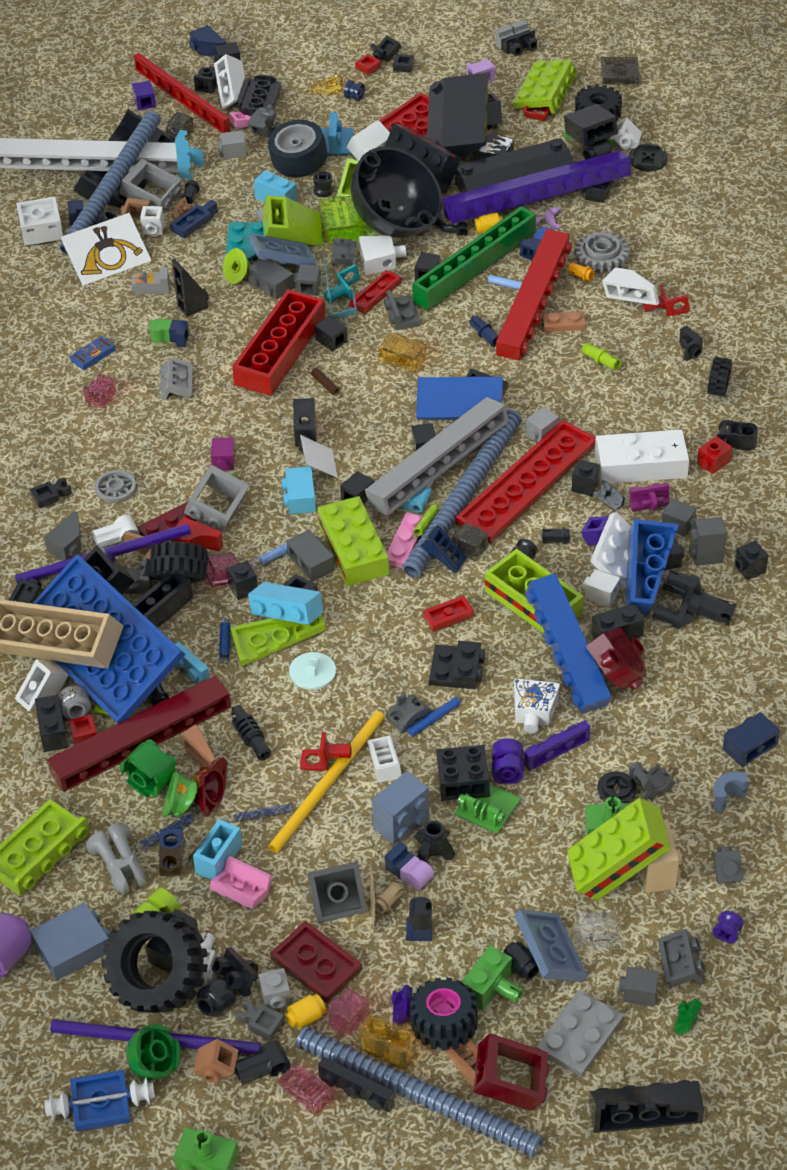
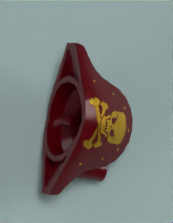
M224 757L219 758L208 767H201L190 778L197 783V793L193 802L200 806L201 811L206 816H210L217 808L225 793L228 761Z

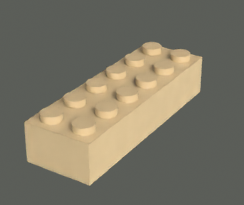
M0 599V653L108 669L123 629V625L110 614Z

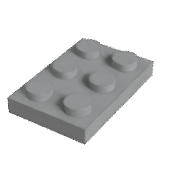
M578 990L536 1048L548 1052V1059L582 1078L624 1020V1014Z

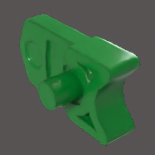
M694 998L689 1003L682 1000L681 1004H679V1014L673 1031L677 1034L683 1035L689 1032L693 1022L698 1020L697 1015L702 1003L697 998Z

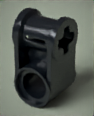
M722 420L719 423V433L716 436L723 441L727 437L726 443L732 446V448L750 451L757 447L758 427L755 424L732 420Z

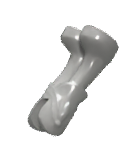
M114 824L107 829L108 836L111 842L115 844L122 859L116 858L103 830L94 833L87 840L85 846L88 852L93 856L101 855L106 863V868L111 875L112 885L116 888V891L123 895L129 893L130 889L126 879L133 877L138 888L147 885L146 876L137 855L132 853L128 844L131 831L127 824Z

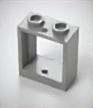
M141 159L122 179L120 195L126 198L150 200L151 206H159L163 210H167L174 198L177 199L181 194V179ZM143 179H146L167 190V192L159 198L138 187Z
M210 465L188 500L184 513L211 528L224 532L243 501L250 485ZM206 485L234 500L226 514L197 500Z

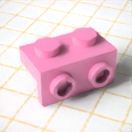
M229 856L226 859L224 870L211 880L209 889L223 897H228L240 903L244 907L253 909L268 896L272 876Z

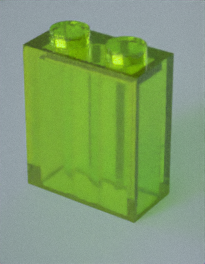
M351 196L318 199L326 244L333 243V238L359 240V236H365L364 222L358 216Z

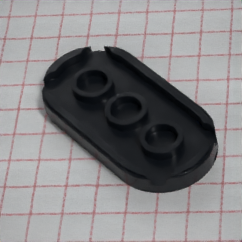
M269 75L254 76V79H251V77L246 79L238 98V110L248 116H252L260 107L266 108L268 104L272 105L275 110L281 93V82H277L276 78Z

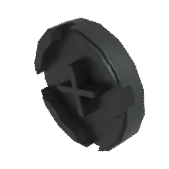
M650 143L638 145V148H633L629 154L630 164L634 168L645 172L662 169L666 165L668 158L665 150L663 151L660 146Z

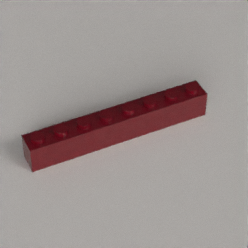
M216 675L205 679L199 684L183 690L179 694L163 700L157 705L143 710L119 724L117 723L113 727L98 732L96 735L78 742L60 753H56L47 759L50 774L61 790L65 792L121 764L141 743L146 742L148 739L158 745L188 730L192 726L198 725L232 708L230 693Z

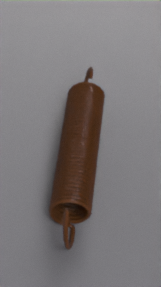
M314 368L310 374L333 396H335L333 394L334 390L336 393L340 391L318 368Z

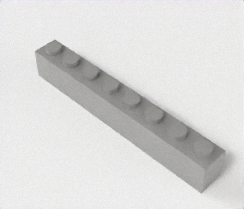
M488 397L483 399L366 488L365 492L369 507L388 516L509 422L506 406Z

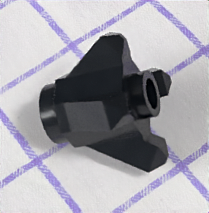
M439 821L427 822L424 828L420 829L413 836L421 844L417 858L426 863L431 856L441 855L445 860H452L456 855L447 840L450 831L446 830Z

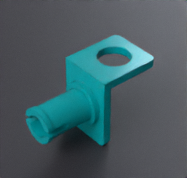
M356 264L336 274L338 285L330 289L331 302L342 296H347L350 301L353 299L349 285L360 280ZM349 272H354L351 279L345 280V276ZM327 290L323 292V295L326 301L330 304L329 293Z

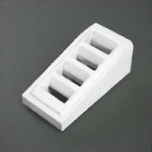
M391 736L368 740L367 743L378 783L396 780L402 776L400 763ZM387 746H388V748L380 749V750H376V751H375V748H381V747H387Z

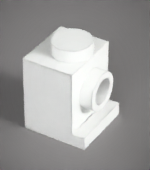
M627 117L617 123L618 134L611 136L610 139H614L624 150L628 148L635 149L640 143L639 140L642 132Z
M143 206L140 217L143 235L151 237L163 235L165 224L162 207Z

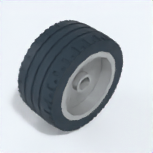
M299 119L285 122L276 127L268 138V150L272 164L284 176L296 178L310 175L319 170L327 159V147L322 130L316 123Z

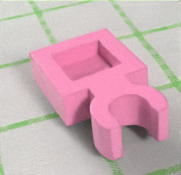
M241 112L229 113V120L235 128L243 129L248 126L251 116Z

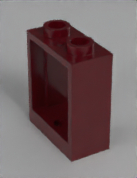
M489 1033L478 1044L473 1093L529 1111L535 1110L541 1103L545 1102L548 1094V1089L545 1087L546 1077L550 1069V1065L547 1063L548 1052ZM497 1055L532 1066L531 1088H524L495 1078Z

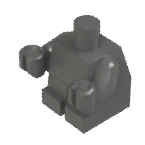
M268 104L266 108L260 107L252 114L248 126L253 134L269 138L270 130H274L281 125L279 122L274 124L277 113L272 105Z

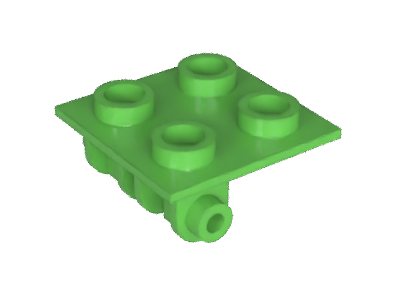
M490 784V797L472 798L469 794H461L458 798L460 805L454 812V815L498 834L521 798Z

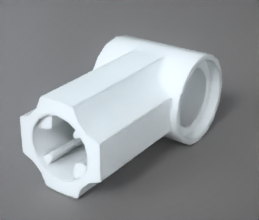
M122 515L115 520L114 524L92 531L95 544L100 547L121 541L123 543V533L125 531L139 535L140 533L130 515Z

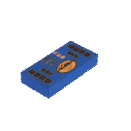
M100 336L70 355V360L84 371L116 351L115 345L103 336Z

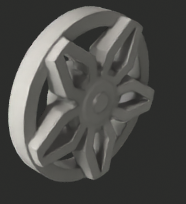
M122 470L108 471L102 474L95 482L97 496L107 503H118L130 499L136 490L134 477Z

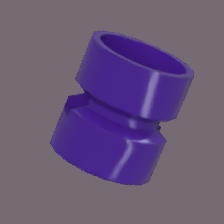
M511 738L496 741L492 746L493 779L500 784L520 782L524 777L523 745L518 740Z

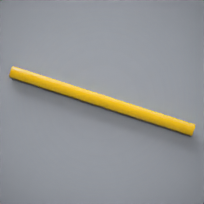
M375 711L351 741V759L338 758L270 842L268 845L269 850L277 854L383 722L385 719L383 713Z

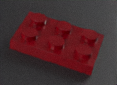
M306 920L270 952L271 960L281 968H284L285 971L314 994H318L326 1003L363 970L362 963Z

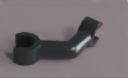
M440 214L435 223L432 224L436 225L444 233H457L459 236H467L468 230H462L467 229V222L447 225L441 219Z

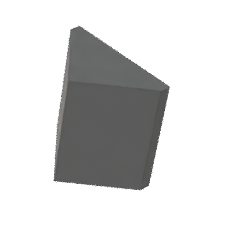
M357 861L307 873L309 893L318 923L368 912Z

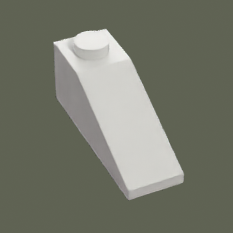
M227 54L214 63L222 110L228 109L237 102L245 78L242 61Z
M614 268L602 280L605 294L608 298L652 305L659 304L655 285L633 270Z

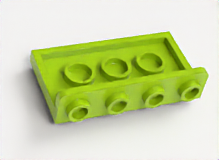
M572 59L539 60L534 62L513 101L514 109H523L525 106H528V108L549 107L551 114L556 115L564 98H566L569 88H571L574 78L577 76V69L573 65Z
M49 799L0 844V882L21 897L27 890L32 889L44 874L49 873L62 857H66L79 841H83L90 832L88 819L84 816L77 818Z

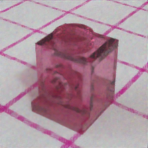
M99 374L90 383L89 387L85 386L83 388L85 403L104 409L116 394L114 378Z

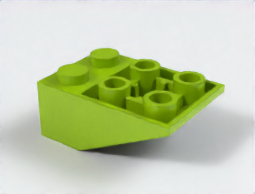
M266 196L262 209L264 236L305 243L312 246H323L321 214L287 197Z

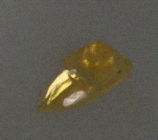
M341 74L322 79L309 86L306 91H324L325 95L336 93L342 89L343 78Z

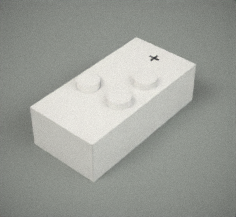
M682 430L596 436L595 457L596 463L600 464L599 478L601 484L602 480L609 483L688 477L689 457Z

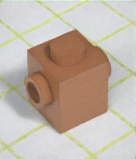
M219 1039L198 1048L193 1072L210 1083H216L233 1075L238 1049Z

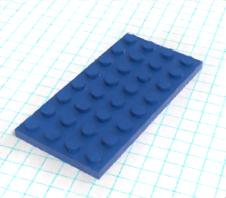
M78 554L75 555L32 603L106 613L123 625L108 669L55 661L118 724L127 720L186 655Z

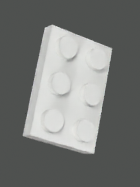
M616 511L609 515L590 562L599 571L619 577V590H623L627 584L628 540L631 526Z

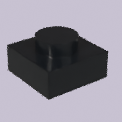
M396 54L393 62V71L411 72L415 62L414 56Z

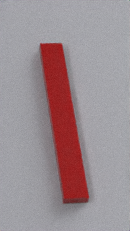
M137 53L134 55L135 70L221 133L231 132L229 117L142 54Z

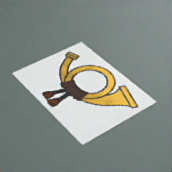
M130 213L60 237L82 285L152 261Z

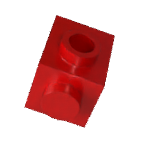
M715 436L698 449L697 464L712 474L716 473L731 462L732 446Z

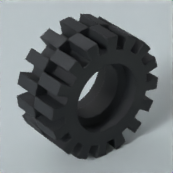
M714 357L708 379L707 394L725 397L732 370V359Z

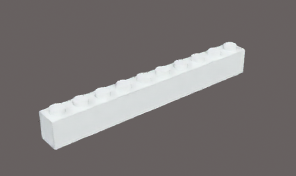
M0 138V168L108 171L126 142ZM147 142L128 171L130 172L143 159L169 173H179L175 143Z

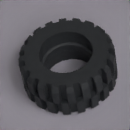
M144 911L143 913L130 915V920L123 919L118 923L119 930H112L108 936L111 942L110 944H105L103 952L107 953L106 960L102 959V967L106 968L107 974H104L103 977L105 983H111L112 985L109 988L113 996H120L118 999L119 1003L123 1006H130L131 1010L137 1012L166 1013L173 1011L174 1008H181L186 1005V999L192 1000L197 995L194 989L202 987L204 979L201 978L202 972H207L208 964H204L203 957L208 956L207 949L201 948L200 944L204 940L201 934L194 933L196 927L190 922H185V918L179 915L160 911ZM152 937L164 939L169 945L173 956L171 973L166 981L158 987L148 986L142 980L137 966L138 955L142 946Z

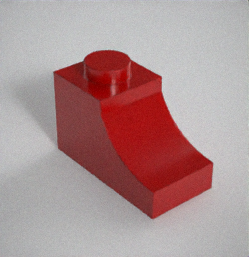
M185 517L182 518L177 526L188 523L191 534L170 540L171 542L197 544L206 548V550L220 551L223 547L222 531Z

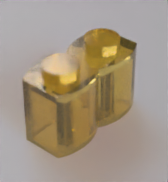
M389 333L378 348V359L383 363L393 366L397 365L400 368L415 372L426 358L427 345L419 340L407 339L397 333Z
M368 1015L359 1029L360 1047L367 1054L384 1058L388 1064L399 1069H407L416 1055L415 1036L408 1030L391 1026L387 1020L375 1015Z

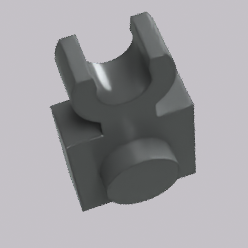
M243 1000L241 1002L242 1008L247 1010V1012L240 1013L235 1011V1019L240 1023L249 1022L248 1030L271 1041L285 1021L284 1015L262 1004L257 1010L253 1008L251 1002Z

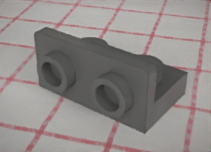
M387 290L384 307L386 311L389 310L390 324L394 323L396 330L419 327L420 319L411 295L393 298L391 290Z
M683 929L658 938L665 979L670 988L694 979L699 985L705 984L703 974L706 973V968L702 959L699 958L698 952L701 951V945L696 936L693 937L687 929Z

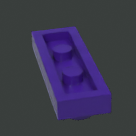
M584 720L578 724L571 725L568 729L558 734L551 735L547 740L537 745L530 746L524 751V765L531 771L590 740L591 726Z

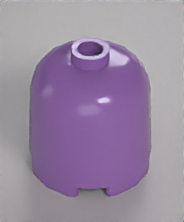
M0 913V979L29 951L32 943L31 932L26 920L11 913Z

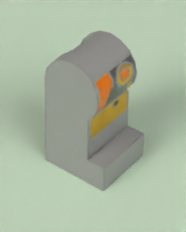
M161 267L159 272L145 273L139 271L134 273L132 276V291L135 294L170 293L168 267Z

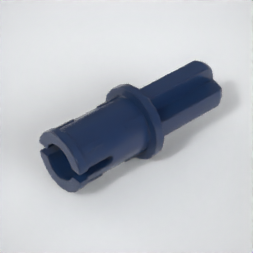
M473 315L469 324L478 332L480 338L483 337L492 347H495L499 335L492 329L490 324H486L479 316Z

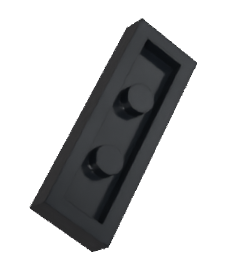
M324 1056L319 1062V1078L325 1085L329 1087H334L335 1085L343 1089L349 1097L354 1099L360 1098L378 1111L382 1109L389 1113L394 1106V1091Z

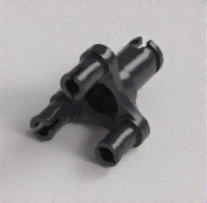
M671 568L668 576L665 578L662 590L681 596L682 603L680 609L673 611L657 604L652 618L672 624L671 627L680 629L697 614L719 623L724 622L725 625L729 626L736 604H729L726 600L704 593L705 589L701 586L699 576L693 574L689 576Z

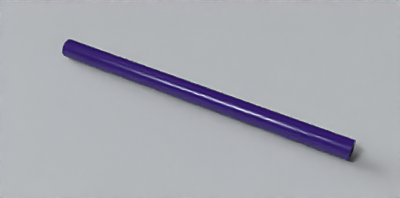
M187 523L103 549L116 557L190 535L191 530ZM89 553L80 555V557L84 559ZM73 558L16 574V582L18 583L20 578L28 581L30 578L39 580L59 574Z
M56 1019L52 1020L50 1027L51 1033L129 1041L132 1035L140 1030ZM169 1033L173 1039L177 1038L181 1048L198 1049L216 1039L238 1049V1054L252 1055L259 1052L261 1048V1043Z

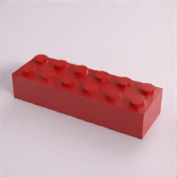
M287 289L233 364L234 385L272 396L315 334V325L325 319L324 299Z

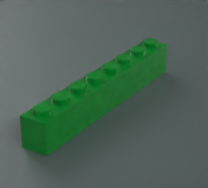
M522 206L417 279L412 283L413 302L427 311L520 245L523 239H528L536 233V214Z

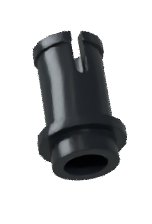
M190 180L185 184V191L181 199L186 197L188 204L193 203L196 193L200 190L197 181Z
M565 527L562 529H542L543 543L563 542L565 544V542H570V529H565Z
M162 683L150 694L153 706L169 699L168 693L164 691L161 685Z

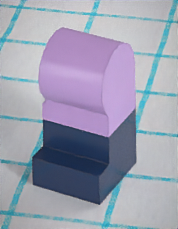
M398 842L385 855V869L416 890H421L434 877L432 868L426 862L419 860V858L410 853L408 847L402 842Z

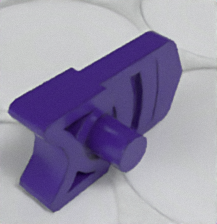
M404 985L399 992L395 990L392 992L393 1022L403 1025L410 1017V1002H412L413 988L408 985Z

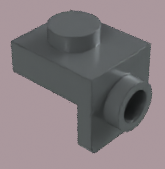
M732 846L718 847L717 852L711 854V859H714L717 883L743 881L740 850L732 851Z

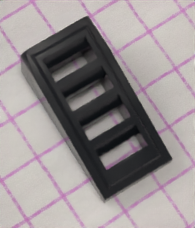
M614 180L587 187L585 200L604 203Z

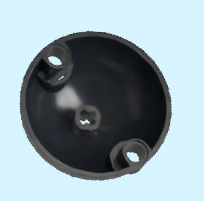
M378 147L366 152L354 169L350 191L352 202L360 219L373 231L384 236L396 238L414 235L422 236L438 219L442 209L440 186L430 169L414 155L394 147Z

